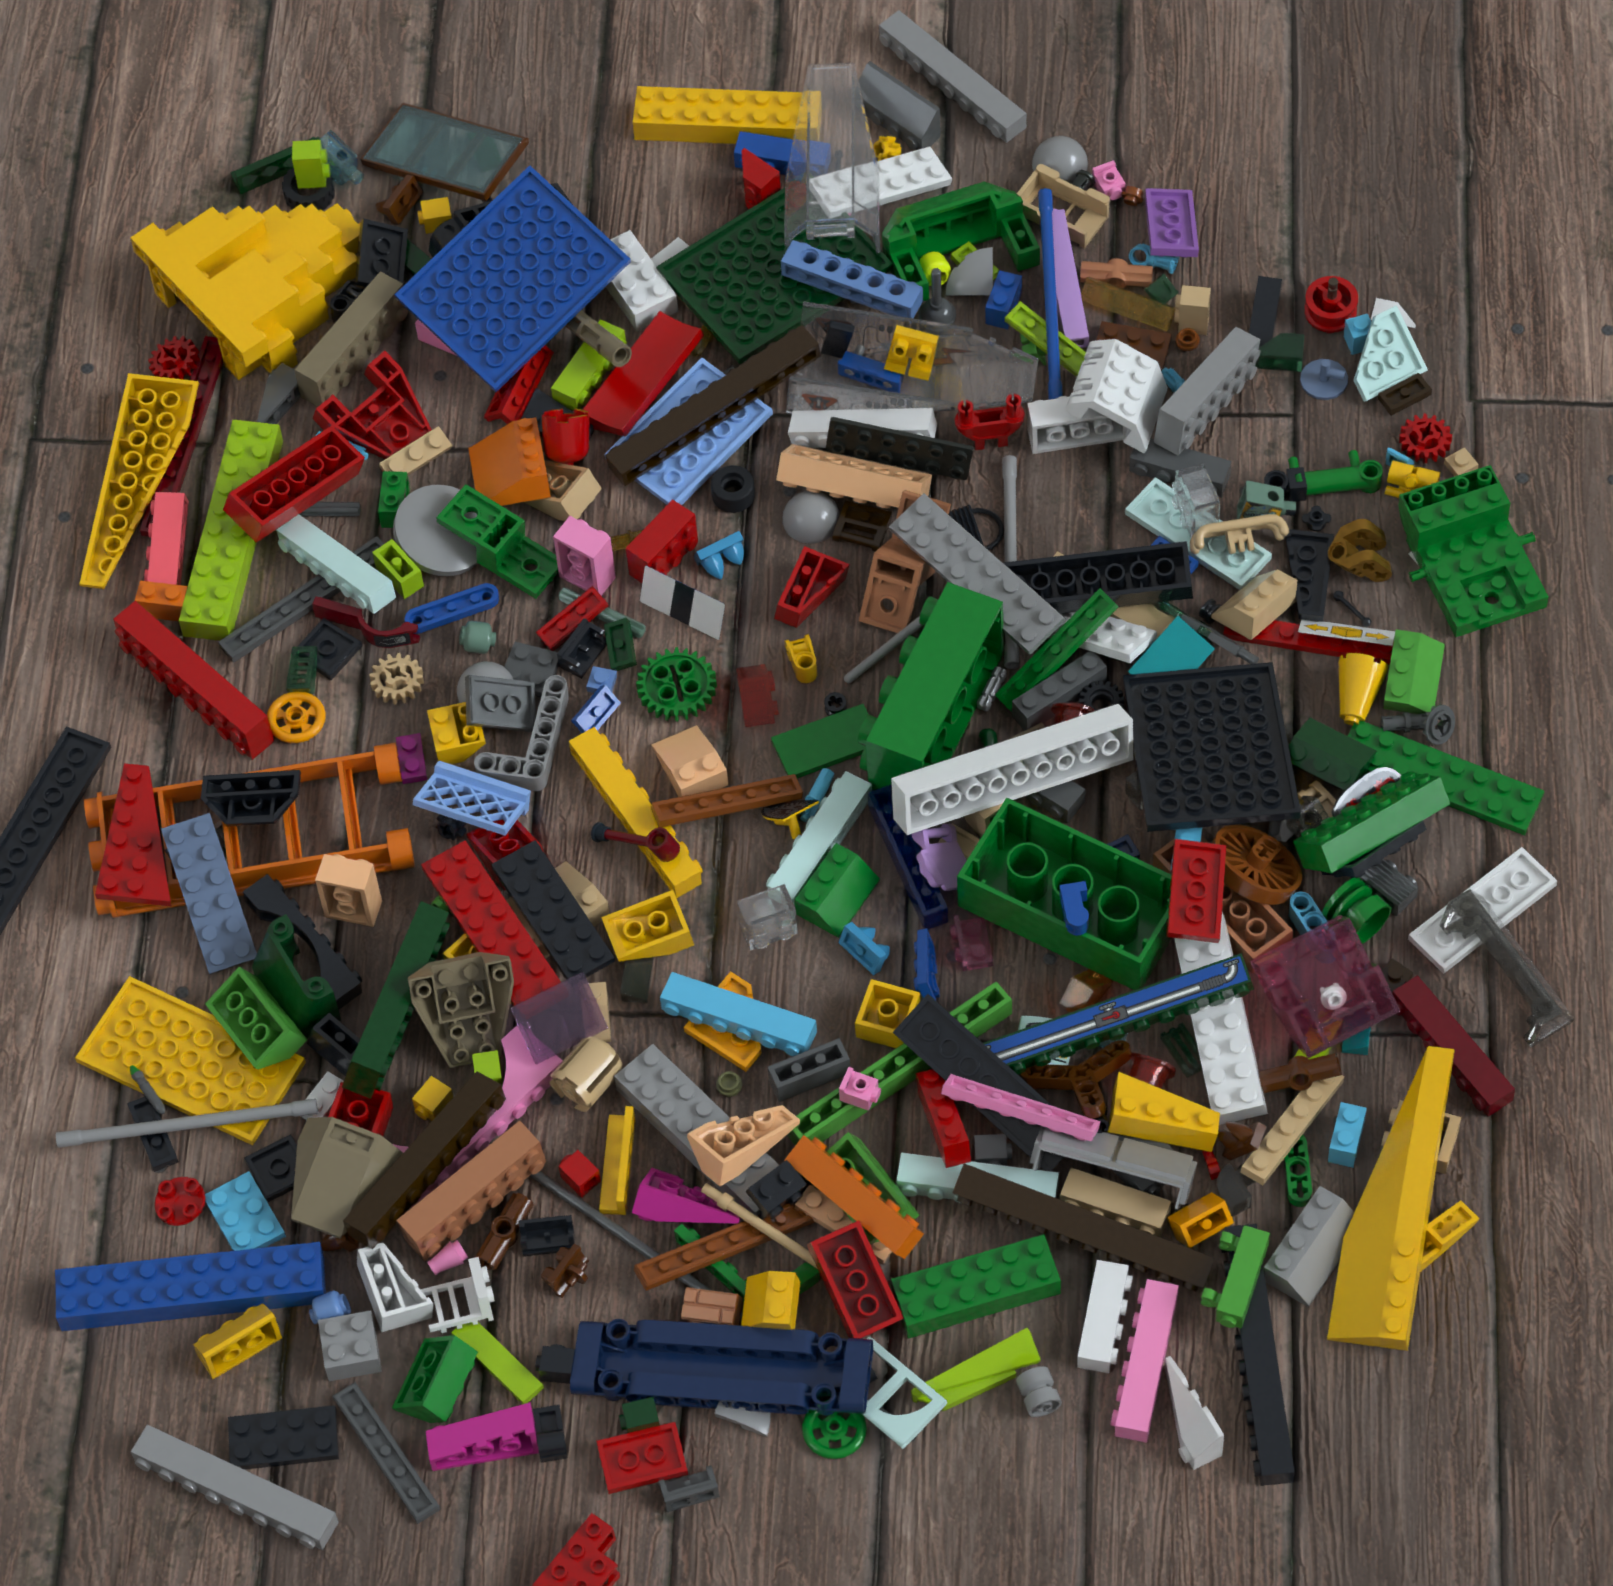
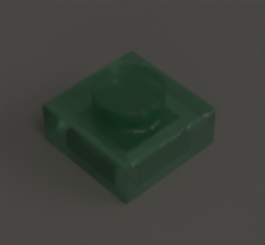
M1165 274L1160 275L1144 289L1158 308L1162 307L1179 293Z

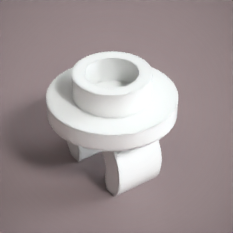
M1333 983V985L1327 988H1320V1000L1325 1008L1335 1010L1346 1002V992L1338 983Z

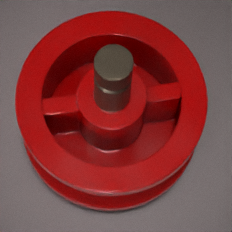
M1325 276L1315 280L1308 287L1305 296L1304 313L1307 321L1314 328L1328 334L1344 330L1346 319L1357 316L1358 292L1348 280L1337 276Z

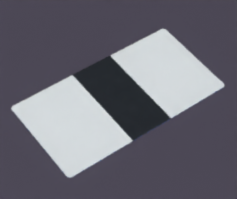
M645 566L640 602L719 640L725 604Z

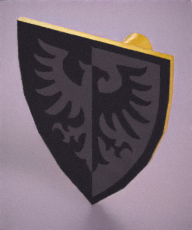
M798 800L763 807L761 814L763 818L774 821L776 825L789 826L792 839H796L798 835L802 836L796 815L818 804L819 800Z

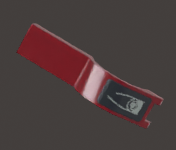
M315 596L312 603L315 617L325 618L334 623L359 629L363 637L377 647L394 648L419 643L420 635L413 634L419 628L417 624L404 622L400 627L393 630L380 631L371 628L365 623L363 611L360 608Z

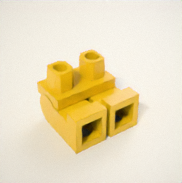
M897 325L884 369L905 375L909 358H912L907 376L929 381L939 336Z

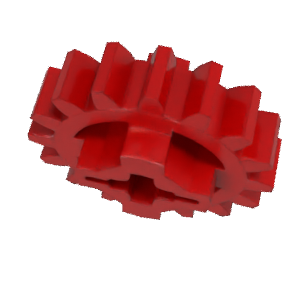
M174 336L172 341L166 338L164 345L157 344L158 350L151 351L153 358L148 359L151 364L149 369L157 377L184 380V375L191 376L190 370L197 369L195 362L200 361L198 356L199 350L192 340H187L185 336H182L180 340L177 336Z
M1426 413L1423 414L1421 419L1414 415L1413 422L1407 419L1405 426H1401L1399 434L1401 451L1407 450V457L1415 456V462H1418L1420 458L1423 459L1424 463H1427L1429 458L1437 462L1438 455L1444 458L1446 451H1450L1452 443L1450 426L1444 427L1445 420L1443 419L1439 422L1436 421V415H1433L1431 419L1427 417Z

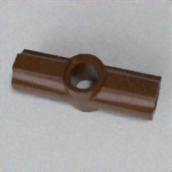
M1335 1053L1308 1059L1305 1056H1295L1289 1060L1287 1065L1259 1071L1261 1087L1264 1093L1290 1087L1302 1091L1311 1087L1315 1081L1342 1075L1339 1059Z
M513 1193L500 1216L492 1221L491 1231L475 1256L479 1257L480 1265L482 1267L486 1266L487 1270H496L508 1248L515 1244L517 1233L520 1230L519 1220H525L534 1206L527 1196ZM503 1229L510 1230L506 1234H499V1232Z

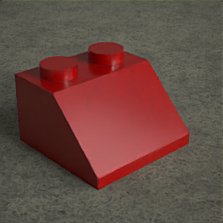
M744 148L741 152L745 204L748 209H751L781 190L780 172Z

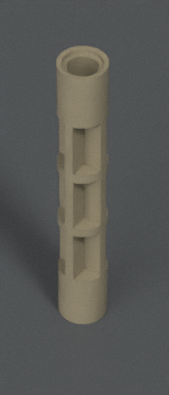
M582 310L565 325L566 328L614 366L622 367L629 362L632 355L631 348Z

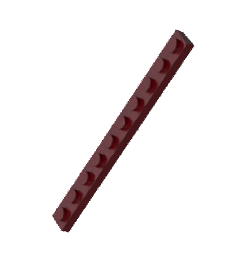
M204 337L198 355L200 361L196 362L197 369L193 370L190 379L191 381L199 382L190 426L155 493H180L223 364L217 337ZM155 493L147 506L139 530L141 536L149 537V524L153 523L150 506L151 501L155 500Z

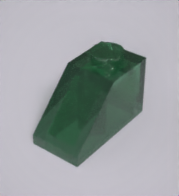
M1296 333L1278 334L1259 347L1261 352L1255 367L1257 369L1302 372L1305 335Z

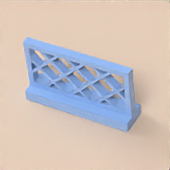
M438 761L433 775L413 799V805L505 836L520 815L525 816L529 811L531 790ZM451 794L452 797L442 799L441 795ZM434 797L436 800L427 801L424 798ZM473 801H474V803H475V805L466 806V807H465V805L463 804V803L473 802ZM457 804L459 808L452 809L447 806ZM497 809L499 813L488 814L487 811ZM480 812L482 816H473L470 813ZM504 820L505 824L500 825L493 821Z

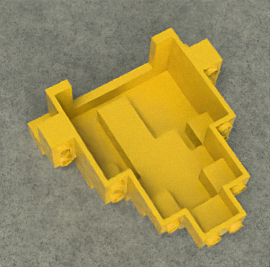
M338 203L326 211L318 210L313 204L306 208L300 204L288 213L285 210L281 211L276 205L263 213L255 212L250 205L244 209L237 206L227 214L219 213L212 206L185 225L178 222L165 231L163 228L159 229L154 223H151L130 237L134 252L148 266L155 294L168 308L176 304V295L218 338L224 366L240 380L261 365L270 374L281 363L291 368L298 364L296 357L298 352L293 343L329 319L327 311L329 306L325 298L342 287L345 282L356 277L357 256L355 254L358 252L360 223L353 219L348 209H343Z

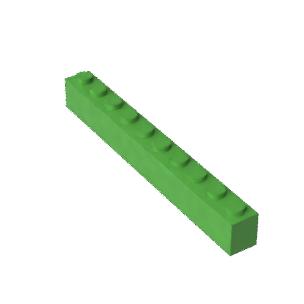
M996 981L951 1011L950 1014L975 1037H979L1012 1014V999ZM905 1043L860 1072L861 1074L878 1079V1085L881 1088V1094L877 1103L873 1102L869 1110L914 1081L916 1073L931 1069ZM838 1087L798 1114L796 1117L800 1119V1124L789 1132L787 1136L794 1145L799 1142L803 1135L811 1140L817 1137L823 1142L868 1112V1110L840 1101Z

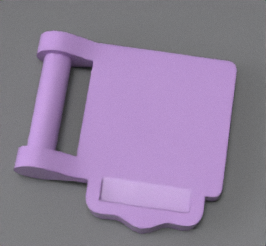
M943 824L938 828H929L912 833L913 840L923 849L917 854L916 859L920 865V873L927 879L929 885L933 888L941 887L944 891L957 890V875L967 860L957 842L954 825ZM942 837L946 841L944 843L929 844V839Z

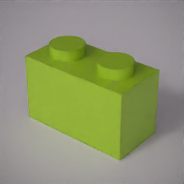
M321 140L293 141L292 162L298 189L326 187V178H330V165L325 164L327 163V150L322 149Z
M393 539L372 552L376 569L392 580L394 589L404 600L424 587L421 570Z

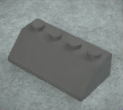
M869 61L852 92L854 109L858 113L869 117L874 124L888 130L893 137H898L904 141L911 149L919 150L932 146L941 137L940 108Z

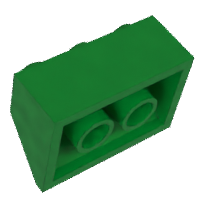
M836 843L795 898L796 915L839 938L844 926L851 922L880 882V878L858 854Z
M455 1335L424 1338L392 1409L428 1423L446 1422L453 1412V1405L457 1397L463 1391L468 1373L474 1367V1360L478 1351Z

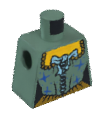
M1246 481L1237 504V519L1267 514H1276L1280 517L1281 515L1294 516L1296 512V502L1284 501V490L1281 487L1253 481Z

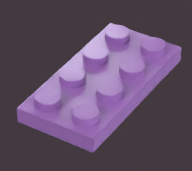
M1146 188L1145 205L1150 255L1161 257H1198L1199 246L1192 190Z

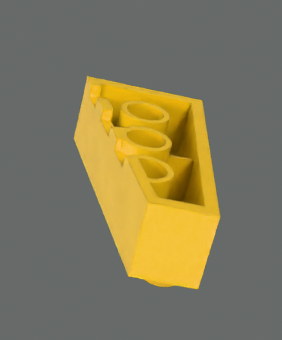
M1118 1072L1112 1093L1108 1132L1212 1152L1218 1135L1220 1113Z

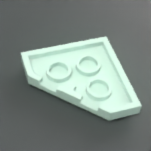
M1397 305L1374 316L1353 380L1364 402L1417 373L1422 374L1428 371Z

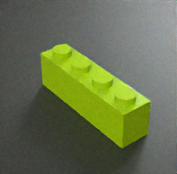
M601 319L599 320L598 324L627 345L625 330ZM584 342L551 387L552 398L572 411L574 409H581L582 406L588 403L593 390L601 385L605 373L610 371L614 365Z

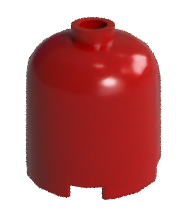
M563 409L544 411V414H542L543 448L548 459L574 466V462H578L586 457L589 451L588 411L574 409V413H563Z

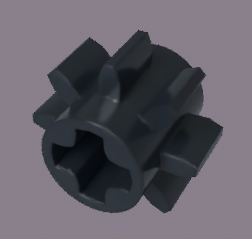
M441 814L436 818L439 823L435 827L443 838L454 841L458 836L462 837L467 831L464 827L467 824L465 822Z

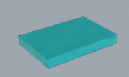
M1176 616L1127 672L1129 674L1198 669L1215 648L1179 616Z

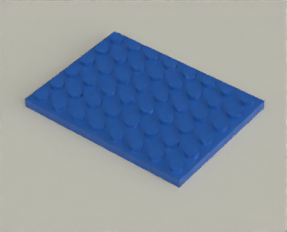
M529 165L394 295L401 304L471 370L497 392L629 265L631 259Z

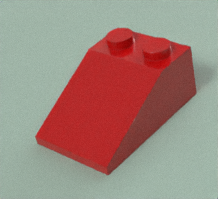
M504 820L493 821L500 825L505 824ZM518 820L505 836L483 828L475 829L466 834L487 870L504 891L506 889L492 870L491 864L536 840Z

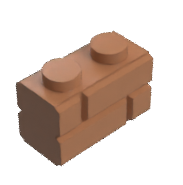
M686 1287L681 1312V1319L683 1321L739 1326L743 1297L739 1294Z

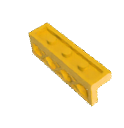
M633 1106L625 1107V1115H609L599 1211L602 1214L626 1215L636 1122Z

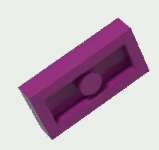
M421 734L396 737L403 784L428 780Z

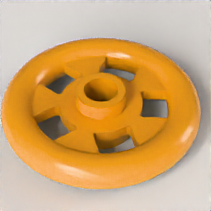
M293 691L285 693L274 700L268 709L267 716L272 734L277 739L286 743H302L312 739L321 731L325 723L326 713L323 704L316 696L303 691ZM302 702L311 705L308 710L300 706ZM290 703L292 706L288 707L284 712L281 707ZM309 716L316 717L313 725L307 724ZM284 718L286 725L279 727L277 720ZM302 728L301 733H291V729Z

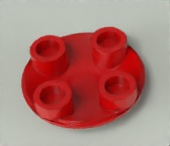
M177 1177L165 1180L159 1184L158 1193L155 1197L154 1207L156 1214L168 1225L181 1226L188 1224L202 1212L205 1205V1192L195 1178Z

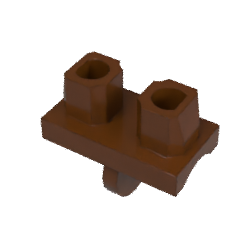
M573 1244L571 1248L561 1247L556 1253V1260L559 1263L556 1269L546 1267L541 1274L544 1282L552 1288L556 1296L561 1298L576 1282L585 1284L588 1280L584 1271L588 1267L587 1263L589 1260L581 1252V1247Z

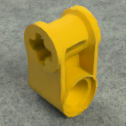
M809 634L804 635V638L794 641L784 640L786 653L789 661H791L797 680L801 683L813 682L818 674L816 657Z

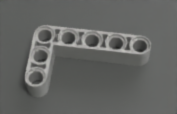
M553 675L545 681L526 757L483 752L474 759L476 773L531 791H540L546 787L569 700L567 682L564 677Z

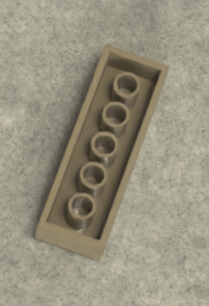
M381 271L295 368L301 398L318 407L331 395L336 397L339 391L350 383L352 376L363 368L371 354L377 352L384 339L390 337L397 324L406 318L408 309L394 295L403 287V283Z

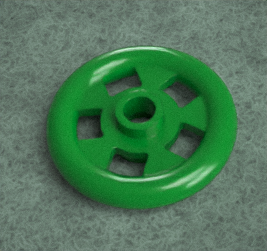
M830 1398L824 1399L820 1402H827L828 1400H830ZM809 1410L802 1423L804 1441L815 1454L827 1459L845 1458L856 1452L865 1440L867 1423L862 1414L849 1413V1418L845 1420L837 1415L839 1412H835L821 1421L817 1417L819 1415L817 1411ZM832 1424L839 1426L837 1430H831L829 1427ZM848 1427L856 1428L854 1438L846 1436ZM820 1428L823 1438L816 1440L813 1430ZM829 1441H841V1447L829 1448Z

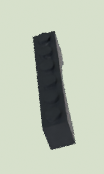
M266 874L243 891L246 904L263 921L273 922L287 914L293 925L294 933L303 939L315 954L320 966L321 977L329 983L334 991L338 1010L362 993V979L354 969L352 971L349 970L345 965L347 962L339 951L335 953L331 949V943L326 935L323 933L319 934L314 929L316 926L313 920L308 915L303 916L299 911L300 906L293 897L288 898L284 894L285 889L277 879L273 881Z

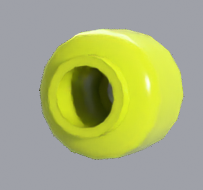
M929 252L920 258L919 263L929 282V286H932L931 271L934 268H938L941 271V285L947 282L951 274V267L941 253Z

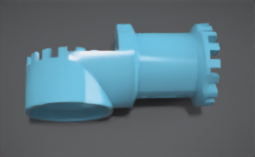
M1141 243L1136 245L1129 253V260L1132 265L1158 267L1168 270L1170 274L1174 273L1177 267L1175 263H1178L1179 260L1178 256H1151L1150 246ZM1136 250H1142L1145 252V261H1139L1136 259Z

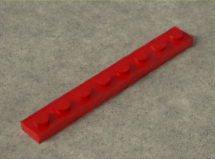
M1274 620L1252 640L1226 626L1224 628L1223 635L1234 641L1335 657L1342 655L1343 658H1346L1347 653H1360L1373 656V662L1379 664L1381 660L1387 665H1390L1393 649L1391 645L1298 632L1300 624Z

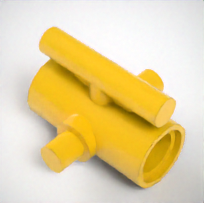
M1393 460L1389 469L1387 483L1399 485V488L1387 485L1384 495L1399 498L1400 494L1439 482L1441 472L1414 467V465Z

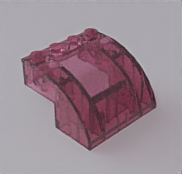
M1339 915L1250 960L1262 988L1281 1023L1307 1058L1401 1012L1379 965L1370 962L1348 917ZM1333 983H1338L1346 992V1002L1338 1009H1327L1321 1003L1320 988H1327L1333 985Z

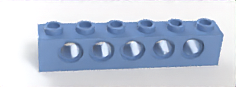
M792 240L781 260V273L783 276L904 320L908 319L910 322H912L923 302V287L917 283L902 280L893 274L880 272L871 266L858 264L849 258L833 255L827 250L811 247L804 242L800 243Z

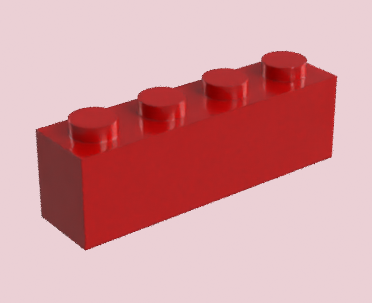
M933 1069L916 1073L918 1095L945 1168L971 1162L969 1139L955 1102L949 1096L941 1094L946 1080Z

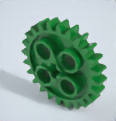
M675 647L674 653H670L668 649H665V655L662 656L656 652V660L647 658L648 665H641L642 672L637 674L638 681H636L638 698H641L642 706H647L648 713L655 710L656 718L664 714L665 721H668L671 716H674L676 722H678L679 716H683L687 721L688 714L692 713L693 716L697 717L698 709L705 712V703L712 704V697L716 696L717 680L715 671L712 670L711 663H706L705 656L698 659L697 651L689 655L688 648H685L683 653H679L678 647ZM671 667L674 668L676 673L677 683L680 687L681 696L684 700L682 702L679 701L677 695V689L675 683L673 682V677L670 670Z

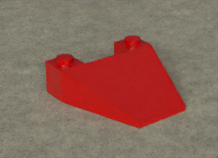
M383 351L367 365L364 374L378 389L352 412L334 395H331L315 409L312 418L323 430L333 426L348 441L366 448L365 451L387 459L432 430L402 368L386 351Z

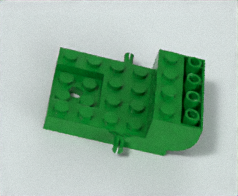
M1491 465L1399 495V514L1407 535L1406 542L1420 567L1418 570L1409 572V578L1411 582L1423 578L1426 579L1455 638L1546 608L1548 603V595L1523 549V545L1536 541L1535 535H1533V532L1519 536L1514 532L1508 520L1511 503ZM1487 597H1494L1498 602L1490 604L1485 599Z

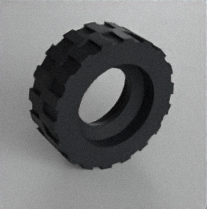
M294 168L289 169L283 177V195L287 206H290L291 210L300 204L304 208L313 204L318 210H325L332 203V199H334L335 189L331 174L330 178H326V187H320L317 193L310 196L298 194Z

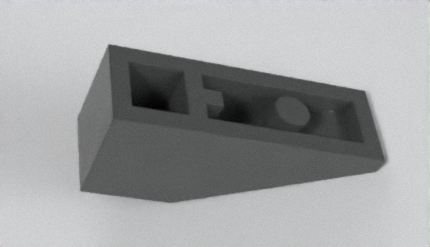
M281 363L277 369L272 370L267 379L257 422L277 424L301 397L293 368Z

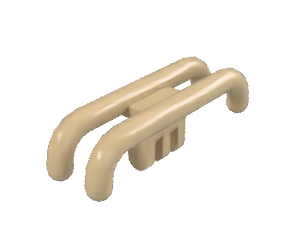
M1276 514L1210 523L1201 526L1192 535L1190 551L1192 554H1198L1204 548V538L1222 535L1226 537L1229 554L1236 553V543L1239 553L1245 552L1244 542H1246L1248 551H1253L1254 542L1251 531L1270 529L1273 531L1276 540L1281 541L1284 539V536L1289 534V528L1286 521Z

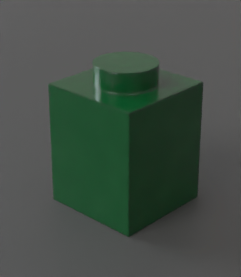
M653 1397L622 1404L623 1414L618 1415L622 1431L627 1430L630 1433L660 1425Z

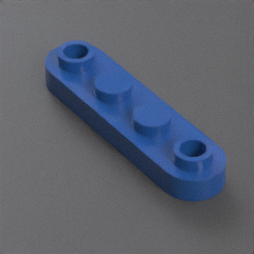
M484 583L412 608L406 613L405 622L413 624L422 622L417 624L419 628L416 634L480 613L498 604V589L493 584Z

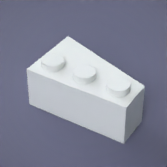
M384 1243L377 1244L373 1249L369 1247L358 1249L357 1267L381 1332L432 1318L434 1303L422 1293L416 1281L408 1276L403 1270L402 1264Z

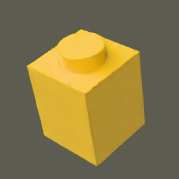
M448 197L420 201L422 211H417L419 224L425 226L426 234L433 233L439 225L452 218Z
M430 1076L412 1098L415 1113L423 1120L429 1119L433 1121L454 1097L452 1089L433 1076Z

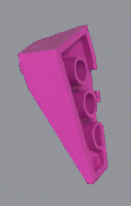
M651 1168L640 1183L632 1209L633 1214L638 1215L640 1219L645 1221L739 1223L741 1220L740 1217L731 1211H724L718 1207L716 1201L701 1192L702 1188L698 1186L689 1188L683 1185L684 1179L655 1168Z

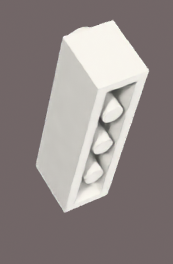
M1097 1260L1078 1352L1077 1368L1109 1373L1111 1364L1116 1365L1119 1349L1114 1348L1115 1341L1121 1340L1123 1324H1119L1121 1315L1126 1316L1128 1300H1125L1124 1296L1125 1291H1131L1133 1276L1128 1275L1129 1265Z

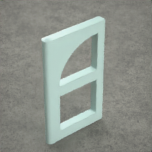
M872 1339L873 1352L897 1372L869 1401L867 1400L866 1412L862 1415L903 1449L948 1403L941 1395ZM907 1380L931 1400L929 1404L920 1410L904 1415H892L879 1410Z

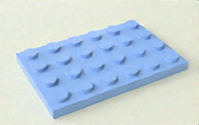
M701 358L637 421L627 436H622L604 455L608 454L613 447L620 446L626 442L633 434L647 428L654 420H659L668 414L672 408L688 401L692 395L706 389L711 382L718 381L724 377L725 374ZM756 399L634 481L666 505L672 499L683 505L773 414L772 408L761 400Z

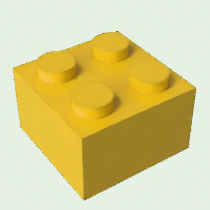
M871 979L855 1021L856 1038L892 1048H898L904 1044L893 1031L921 1002L920 992Z

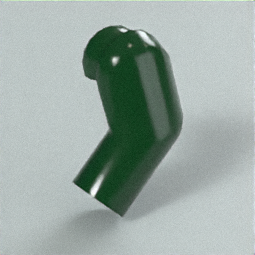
M988 728L980 731L979 738H982L983 748L998 743L997 733L993 729Z

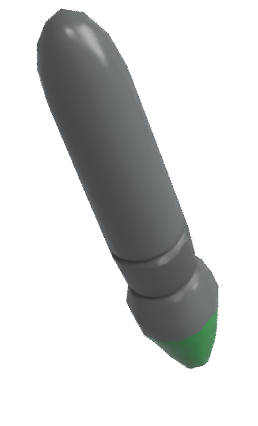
M131 1065L130 1074L132 1079L137 1082L153 1108L158 1113L164 1114L166 1111L165 1106L144 1077L143 1072L134 1065Z

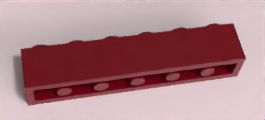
M1418 975L1392 992L1391 1007L1393 1011L1407 1021L1410 1031L1414 1035L1418 1034L1423 1040L1426 1049L1428 1046L1454 1049L1451 1074L1455 1078L1460 1090L1466 1091L1470 1095L1474 1106L1479 1111H1483L1489 1117L1513 1101L1515 1088Z

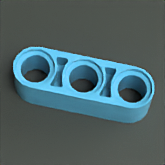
M1294 893L1290 898L1289 917L1314 957L1323 964L1332 963L1337 958L1339 940L1337 935L1308 893ZM1303 906L1305 909H1297L1296 907ZM1316 926L1318 929H1311L1309 927ZM1322 946H1329L1331 949H1323Z

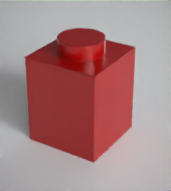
M579 1150L572 1155L568 1154L558 1166L560 1177L581 1198L601 1182L599 1169Z

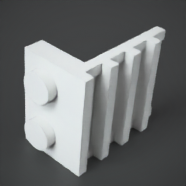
M479 1257L468 1259L472 1277L420 1289L425 1296L433 1294L439 1323L429 1325L430 1332L441 1330L442 1333L447 1332L446 1328L457 1326V1329L463 1328L462 1324L472 1322L473 1325H476L478 1320L486 1318L489 1321L494 1320L490 1302L495 1301L492 1287H486L485 1285L486 1282H490L487 1267H481ZM464 1286L470 1315L460 1317L453 1289ZM448 1290L455 1319L444 1321L438 1293Z

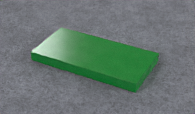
M864 703L771 737V742L786 774H795L797 778L822 770V768H827L862 755L865 745L858 743V735L864 719L869 715Z

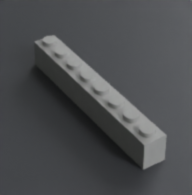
M900 10L879 25V40L885 47L892 49L901 60L909 63L914 71L920 72L927 78L930 84L936 85L941 89L947 98H952L957 102L963 111H968L973 115L976 121L990 129L995 137L1001 138L1007 143L1027 128L1026 112Z
M146 1425L131 1450L135 1465L144 1471L151 1469L167 1482L174 1480L181 1483V1486L191 1493L198 1491L214 1504L221 1502L229 1506L228 1508L235 1514H247L257 1524L264 1527L268 1524L276 1528L275 1530L284 1537L290 1538V1536L298 1538L301 1544L310 1549L317 1547L323 1550L339 1523L334 1511L150 1425Z

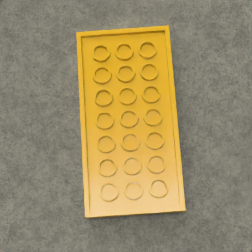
M131 976L128 977L75 1057L77 1063L144 1094L137 1082L131 1077L130 1066L134 1065L143 1072L144 1077L164 1104L189 1116L279 1105L306 1063L305 1057L295 1053L290 1059L256 1069L214 1015ZM270 1119L212 1127L250 1145H254Z

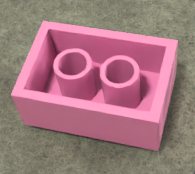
M569 516L553 536L559 577L585 591L593 586L602 596L616 578L611 538L606 532L590 527L584 520H577Z

